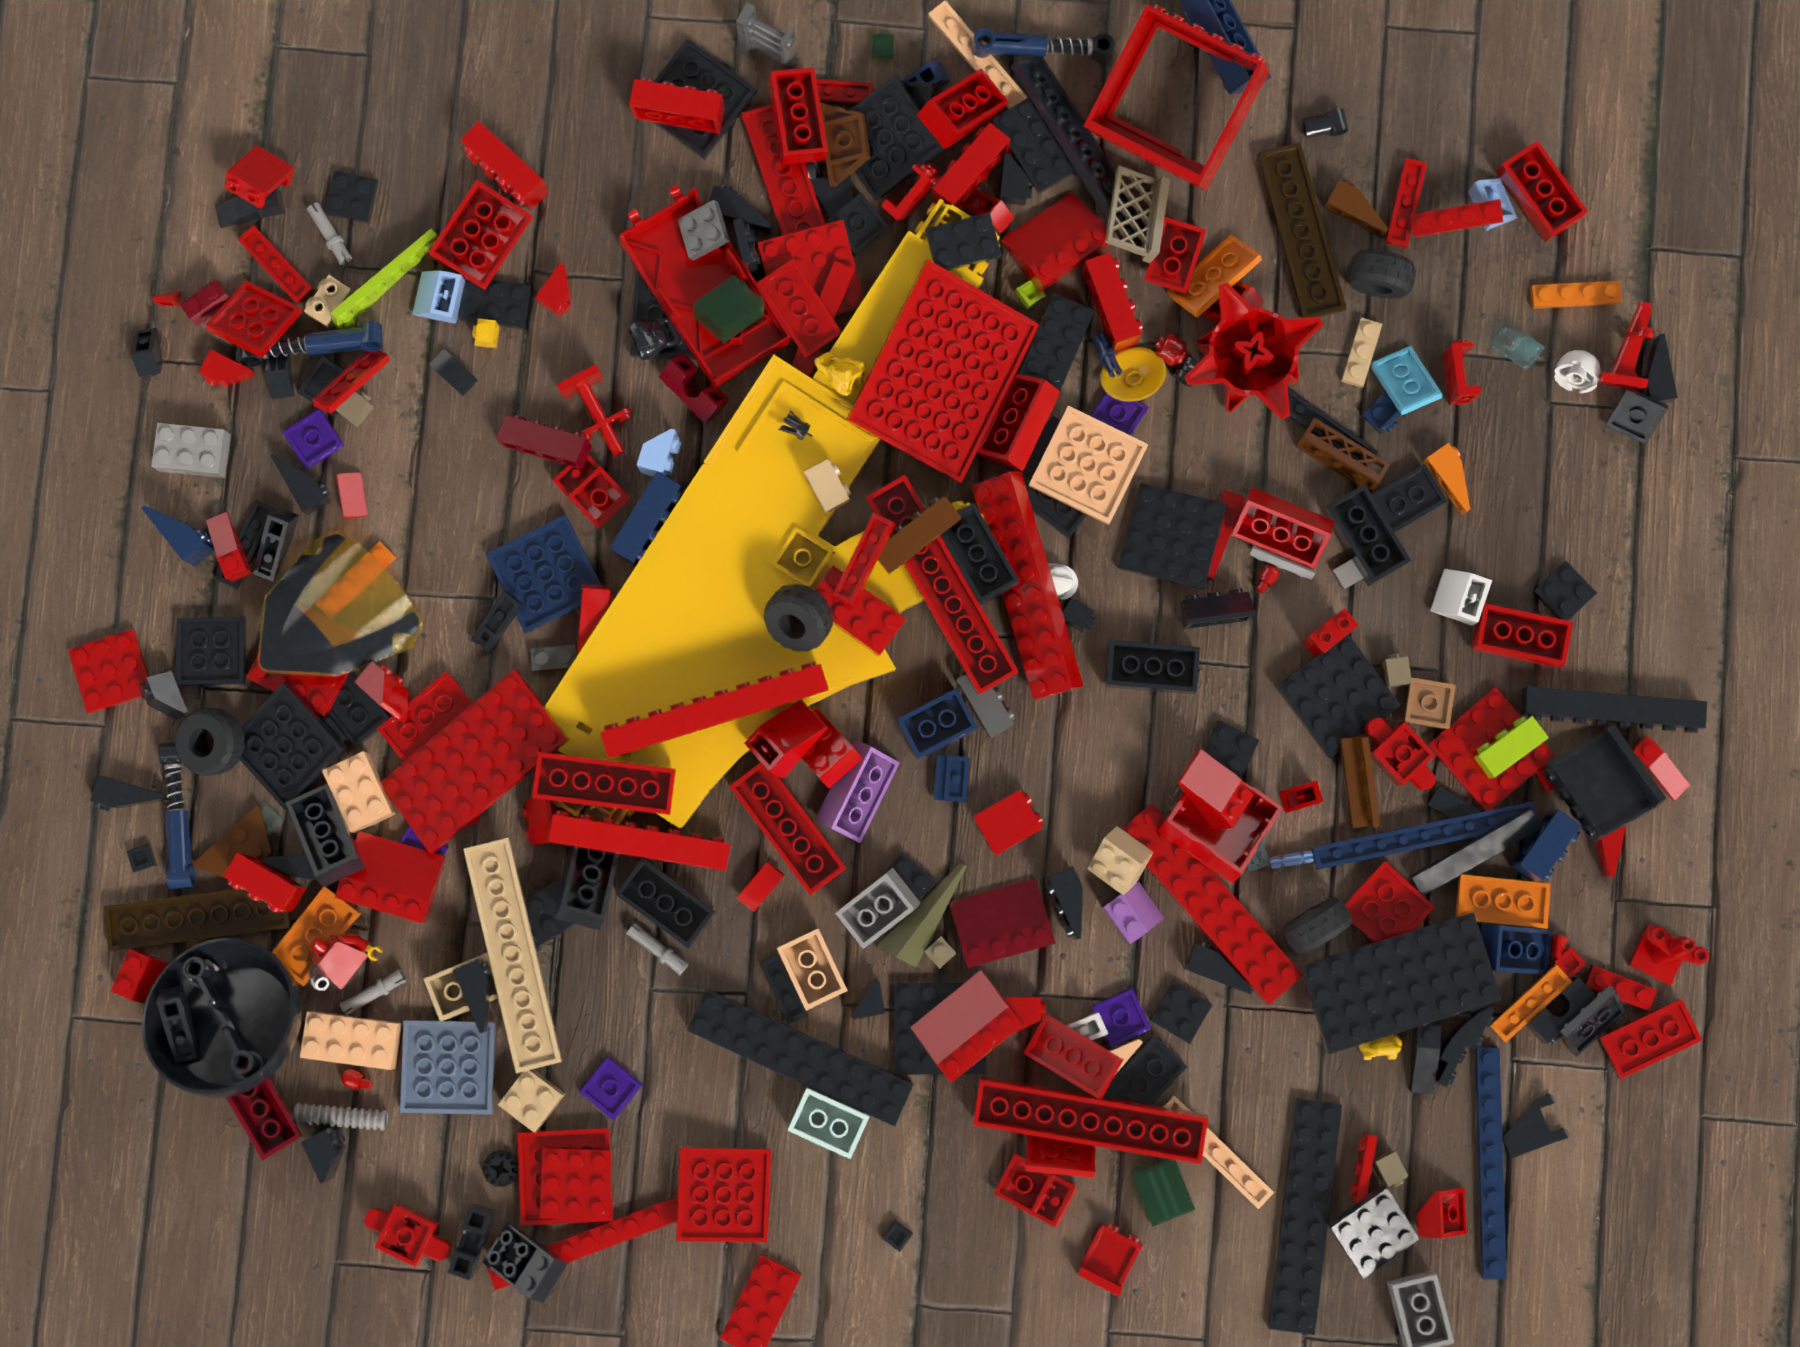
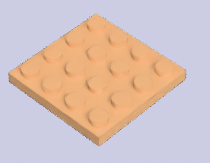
M1068 406L1029 486L1109 525L1148 444Z

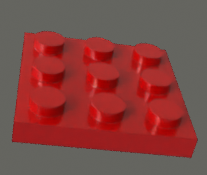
M245 280L205 325L206 329L215 335L263 358L302 312L301 308Z
M134 629L68 649L88 714L142 697L139 684L149 675Z
M1383 861L1344 903L1352 916V924L1373 943L1415 930L1435 908L1386 861Z
M543 1148L540 1219L610 1220L612 1150Z

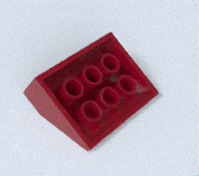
M1036 878L949 902L967 968L1056 944Z

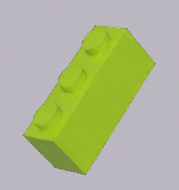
M1522 716L1513 723L1515 727L1510 731L1504 729L1495 736V742L1492 744L1487 742L1477 749L1478 754L1474 756V759L1489 779L1498 776L1549 738L1533 716L1528 718Z

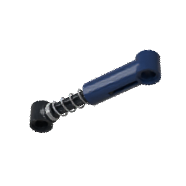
M981 28L974 34L971 51L979 58H985L989 55L1046 57L1048 52H1052V54L1062 53V55L1064 53H1072V55L1080 53L1082 56L1083 54L1089 55L1096 62H1105L1111 56L1115 42L1113 37L1107 33H1099L1096 37L1087 38L1086 40H1081L1080 38L1071 40L1069 37L1064 40L1060 37L1051 39L1047 37V34L1002 33ZM978 41H985L988 45H981ZM1098 46H1104L1106 50H1101Z
M367 321L362 323L360 327L306 333L302 339L298 337L294 340H289V338L286 341L278 340L263 358L240 347V363L245 366L255 367L261 365L263 360L269 356L277 357L280 354L287 356L288 353L297 355L298 352L305 354L308 352L309 355L356 349L370 352L379 351L383 348L382 325L375 321Z
M175 742L160 743L158 746V757L160 764L164 765V769L167 771L165 777L168 781L166 785L168 795L166 797L169 799V805L167 806L169 810L165 812L169 863L167 883L170 889L194 887L196 875L191 857L188 810L183 808V802L185 801L182 796L184 789H182L183 779H181L183 764L177 755Z

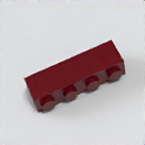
M505 415L496 440L504 448L583 470L592 447L586 439L587 437L582 433L574 432V434H571L558 426H554V428L547 427L546 424L540 421L532 423L519 415H514V417Z

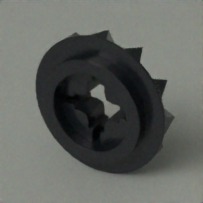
M497 1150L489 1154L483 1162L482 1173L486 1181L494 1187H505L513 1183L517 1178L519 1163L511 1152ZM504 1159L503 1167L510 1172H502L497 1178V1170L492 1165L497 1166Z

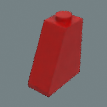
M1004 997L1024 1022L1015 1032L1040 1021L1041 1015H1045V1001H1041V997Z

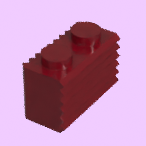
M213 279V282L209 281V284L202 287V290L198 289V292H195L194 295L191 294V297H187V300L180 302V306L189 319L198 327L211 318L231 296L216 279Z

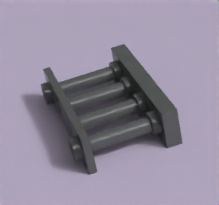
M747 2L736 20L741 52L749 56L752 50H758L780 62L782 70L795 69L799 60L797 59L794 27L790 25L786 33L781 32L759 20L756 15L755 6Z

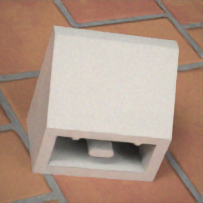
M1444 569L1430 611L1473 626L1479 622L1492 580L1468 572Z

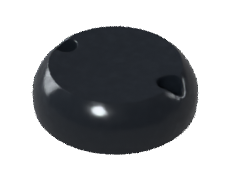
M218 938L197 944L181 953L165 967L148 994L142 1016V1038L148 1058L156 1071L164 1079L187 1093L201 1097L225 1098L247 1092L270 1078L281 1067L293 1049L298 1037L302 1017L299 988L294 976L279 957L255 942L240 938ZM183 985L190 1008L198 1058L175 1063L156 1002L160 990Z

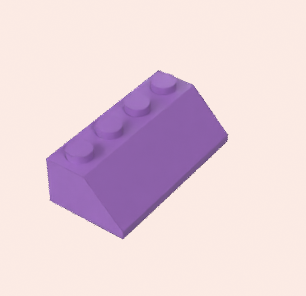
M854 740L852 746L862 757V760L831 786L814 821L861 843L900 762L869 745Z

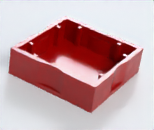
M1245 783L1254 796L1234 828L1213 829L1183 791L1158 829V832L1233 884L1246 869L1257 851L1259 842L1269 832L1283 807L1258 789Z

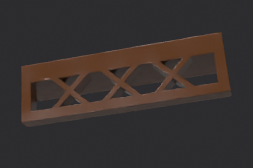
M1316 418L1312 420L1296 445V448L1361 487L1365 484L1370 493L1378 486L1390 466L1385 460ZM1313 427L1321 430L1324 437H1317L1312 434ZM1337 440L1341 442L1343 448L1337 449L1333 447L1331 441ZM1350 452L1359 453L1362 460L1356 461L1351 457ZM1375 463L1382 468L1380 473L1378 474L1371 470L1369 464Z
M1359 735L1340 738L1339 743L1351 828L1364 826L1380 827L1369 737Z

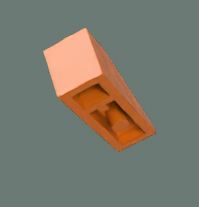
M1447 443L1427 457L1423 463H1425L1429 472L1460 514L1463 515L1470 510L1462 460L1457 448Z

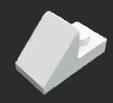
M1092 1013L1083 1019L1066 1025L1090 1040L1108 1034L1099 1013Z

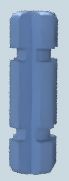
M1311 850L1303 851L1301 854L1297 852L1281 855V857L1273 856L1269 858V864L1272 869L1314 861V855Z

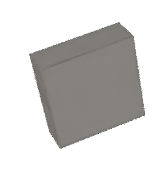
M1353 559L1332 571L1343 590L1364 578Z

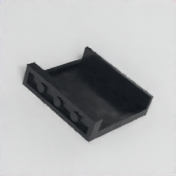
M1614 724L1606 728L1602 734L1553 761L1551 759L1548 760L1542 768L1545 778L1552 782L1559 798L1566 802L1570 808L1571 815L1579 821L1583 827L1584 834L1591 838L1593 843L1656 809L1667 799Z

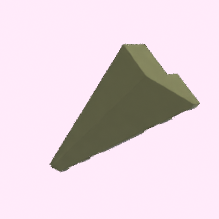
M960 863L920 902L921 904L908 914L877 945V948L917 967L967 866Z

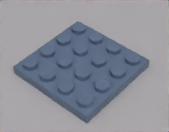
M404 1020L400 1113L493 1114L496 1022H488V1031L480 1034L475 1022Z

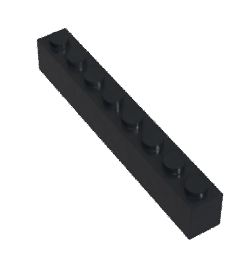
M1527 686L1522 688L1521 715L1533 716L1535 720H1541V717H1550L1552 722H1564V719H1572V723L1586 724V721H1595V725L1608 726L1610 722L1617 723V727L1630 728L1631 724L1639 725V729L1652 730L1653 726L1662 727V731H1676V728H1682L1685 733H1698V730L1706 728L1707 701Z

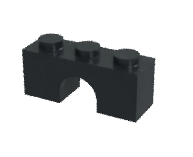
M1572 977V983L1559 994L1564 1001V1009L1561 1014L1554 1016L1546 1008H1543L1526 1024L1542 1043L1553 1044L1562 1036L1560 1031L1563 1029V1026L1568 1021H1572L1584 1006L1589 1005L1596 999V995L1579 977Z
M475 1203L469 1206L462 1227V1237L457 1249L454 1251L448 1274L467 1280L474 1277L495 1213L494 1209Z

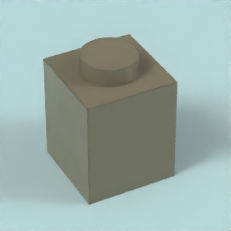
M360 391L359 393L355 392L336 411L358 428L374 407L369 403L371 398Z
M1401 654L1387 655L1388 659L1382 661L1386 686L1390 688L1411 684L1412 679L1408 656L1401 657Z
M941 936L924 951L939 969L956 954Z
M1390 1150L1373 1159V1164L1384 1185L1395 1188L1404 1183L1403 1179L1409 1177L1396 1151Z

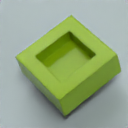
M1030 280L1015 290L1016 295L1026 309H1029L1046 297L1044 291L1039 293Z

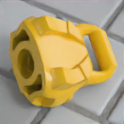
M829 352L815 359V366L825 374L831 386L841 395L847 396L854 393L865 382L867 370L863 361H855L850 358L840 359ZM831 360L834 361L829 367L823 366Z
M1393 1034L1358 1045L1363 1053L1364 1060H1371L1372 1057L1387 1056L1388 1059H1396L1397 1053L1401 1051L1402 1041L1397 1034Z

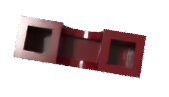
M682 353L669 361L659 378L706 424L719 415L729 401V398L718 387L714 388L713 385L704 390L698 388L694 381V374L698 367Z

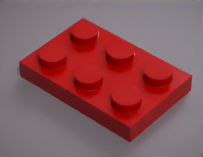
M1027 1135L1025 1171L1094 1178L1096 1146Z

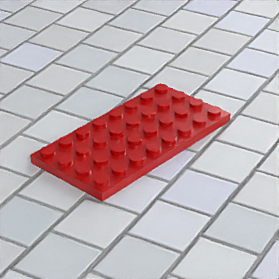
M513 669L383 779L381 784L428 852L434 854L536 768L539 751L554 753L569 739L519 671Z

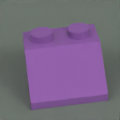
M1139 881L1124 896L1119 894L1102 906V909L1127 944L1136 941L1165 918Z

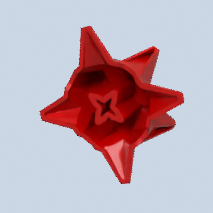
M1227 282L1219 285L1221 321L1214 329L1197 340L1195 346L1206 356L1184 376L1187 384L1223 383L1225 409L1228 412H1233L1252 395H1256L1281 420L1289 417L1287 384L1298 383L1299 349L1323 326L1321 318L1284 319L1281 315L1261 307H1252Z

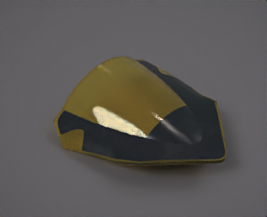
M337 531L313 540L282 578L265 595L258 665L262 671L268 673L338 677L366 667L372 661L375 663L413 648L424 620L406 593L384 566L355 540L349 538L341 531Z

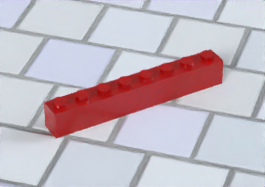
M557 810L556 815L549 814L544 842L721 871L727 870L731 844L724 843V838L711 836V841L702 839L703 835L689 833V837L680 836L681 831L667 829V833L658 832L659 827L645 825V830L638 829L635 823L623 822V826L615 825V820L601 818V821L597 822L592 821V816L579 814L578 818L569 817V812Z

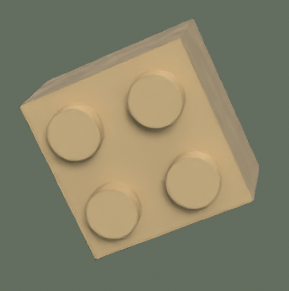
M1116 826L1104 837L1087 869L1124 896L1137 883L1154 852Z
M531 1069L522 1072L498 1105L535 1133L565 1096V1093L537 1071Z

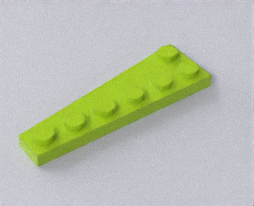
M432 229L427 231L330 313L334 328L336 330L353 328L356 324L355 320L404 274L416 266L429 252L438 238L437 234Z

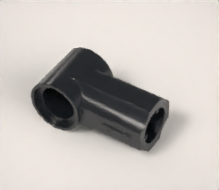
M1343 108L1333 109L1323 115L1303 118L1302 129L1306 138L1327 134L1329 136H1338L1349 131Z

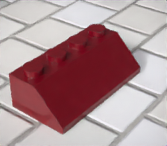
M270 1078L247 1092L226 1097L262 1161L274 1156L303 1136Z

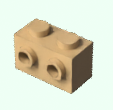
M328 275L326 279H322L319 283L315 296L310 297L306 302L304 312L313 320L332 330L334 325L330 312L354 292L343 283Z
M829 459L804 471V475L825 514L849 502L848 496L851 495V492L845 482L841 484L838 478L841 474L835 462L831 464Z

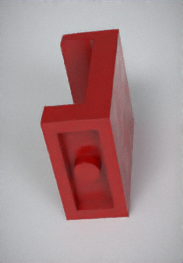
M256 145L226 171L224 187L262 209L265 206L266 197L279 185L282 184L288 187L292 183L294 166Z
M930 163L914 164L912 169L920 175L919 180L903 200L900 198H889L881 206L896 220L909 219L934 188L932 184L939 177L937 174L939 171L935 166Z
M1466 339L1455 340L1442 353L1449 405L1472 403L1481 394L1480 385H1466L1463 356L1474 347L1473 341L1467 342Z
M1344 608L1302 640L1301 643L1314 658L1321 652L1325 653L1358 627V623Z
M1019 790L973 816L994 856L1043 829L1041 825L1044 822L1038 812L1034 813L1029 806L1033 803L1027 792L1022 793Z
M1108 1222L1107 1225L1101 1223L1076 1273L1078 1276L1119 1297L1123 1290L1122 1286L1140 1250L1142 1251L1144 1246L1139 1243L1141 1239L1135 1235L1128 1233L1125 1236L1119 1233L1120 1228Z

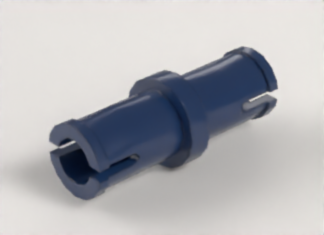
M1104 333L1099 334L1100 340L1096 335L1092 341L1099 353L1098 358L1100 362L1104 363L1110 378L1115 377L1114 370L1116 375L1119 376L1122 373V369L1116 360L1115 350L1110 347Z

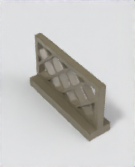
M1118 166L1115 174L1105 243L1142 256V261L1151 263L1160 252L1170 179L1162 176L1158 180ZM1122 175L1129 177L1132 184L1126 186L1121 179ZM1141 183L1152 185L1151 191L1146 193ZM1135 187L1141 195L1136 199L1129 191V189ZM1124 192L1130 202L1123 204L1118 197L1119 194ZM1144 200L1148 210L1143 211L1138 202ZM1132 205L1138 215L1132 217L1126 207ZM1121 211L1127 220L1121 223L1116 217V212ZM1141 218L1144 224L1146 225L1145 228L1142 230L1135 222V220ZM1127 224H1130L1135 231L1130 236L1123 227ZM1118 229L1124 239L1113 238V231ZM1138 236L1143 246H1136L1132 239Z

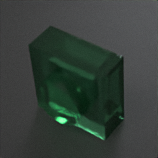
M872 34V58H894V34Z

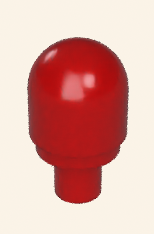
M1267 564L1263 567L1258 575L1260 583L1256 588L1257 592L1264 594L1267 587H1272L1279 576V569L1276 565Z
M347 1069L341 1075L342 1084L354 1090H360L361 1087L370 1090L373 1085L372 1081L365 1079V1075L353 1069Z

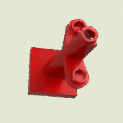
M1638 302L1629 328L1623 336L1624 340L1611 372L1600 373L1597 384L1621 388L1630 387L1635 390L1636 388H1647L1648 379L1639 378L1635 372V366L1643 339L1653 338L1654 333H1652L1653 329L1647 328L1652 311L1651 303Z
M595 364L557 384V387L565 400L579 393L595 422V425L580 433L584 434L587 437L586 439L590 441L593 439L592 434L600 431L613 457L624 453L625 450L611 424L617 421L624 423L632 418V411L630 408H626L607 418L591 389V386L604 380L599 368Z
M1647 924L1628 965L1671 986L1682 961L1699 966L1708 961L1709 953L1706 948L1696 946V941L1686 936L1675 938L1662 926Z

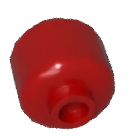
M1169 333L1165 337L1161 335L1154 344V347L1157 348L1156 356L1162 358L1169 366L1179 365L1188 353L1186 342L1173 333Z

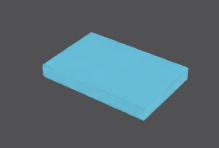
M1411 346L1371 363V369L1401 415L1442 398L1441 391Z

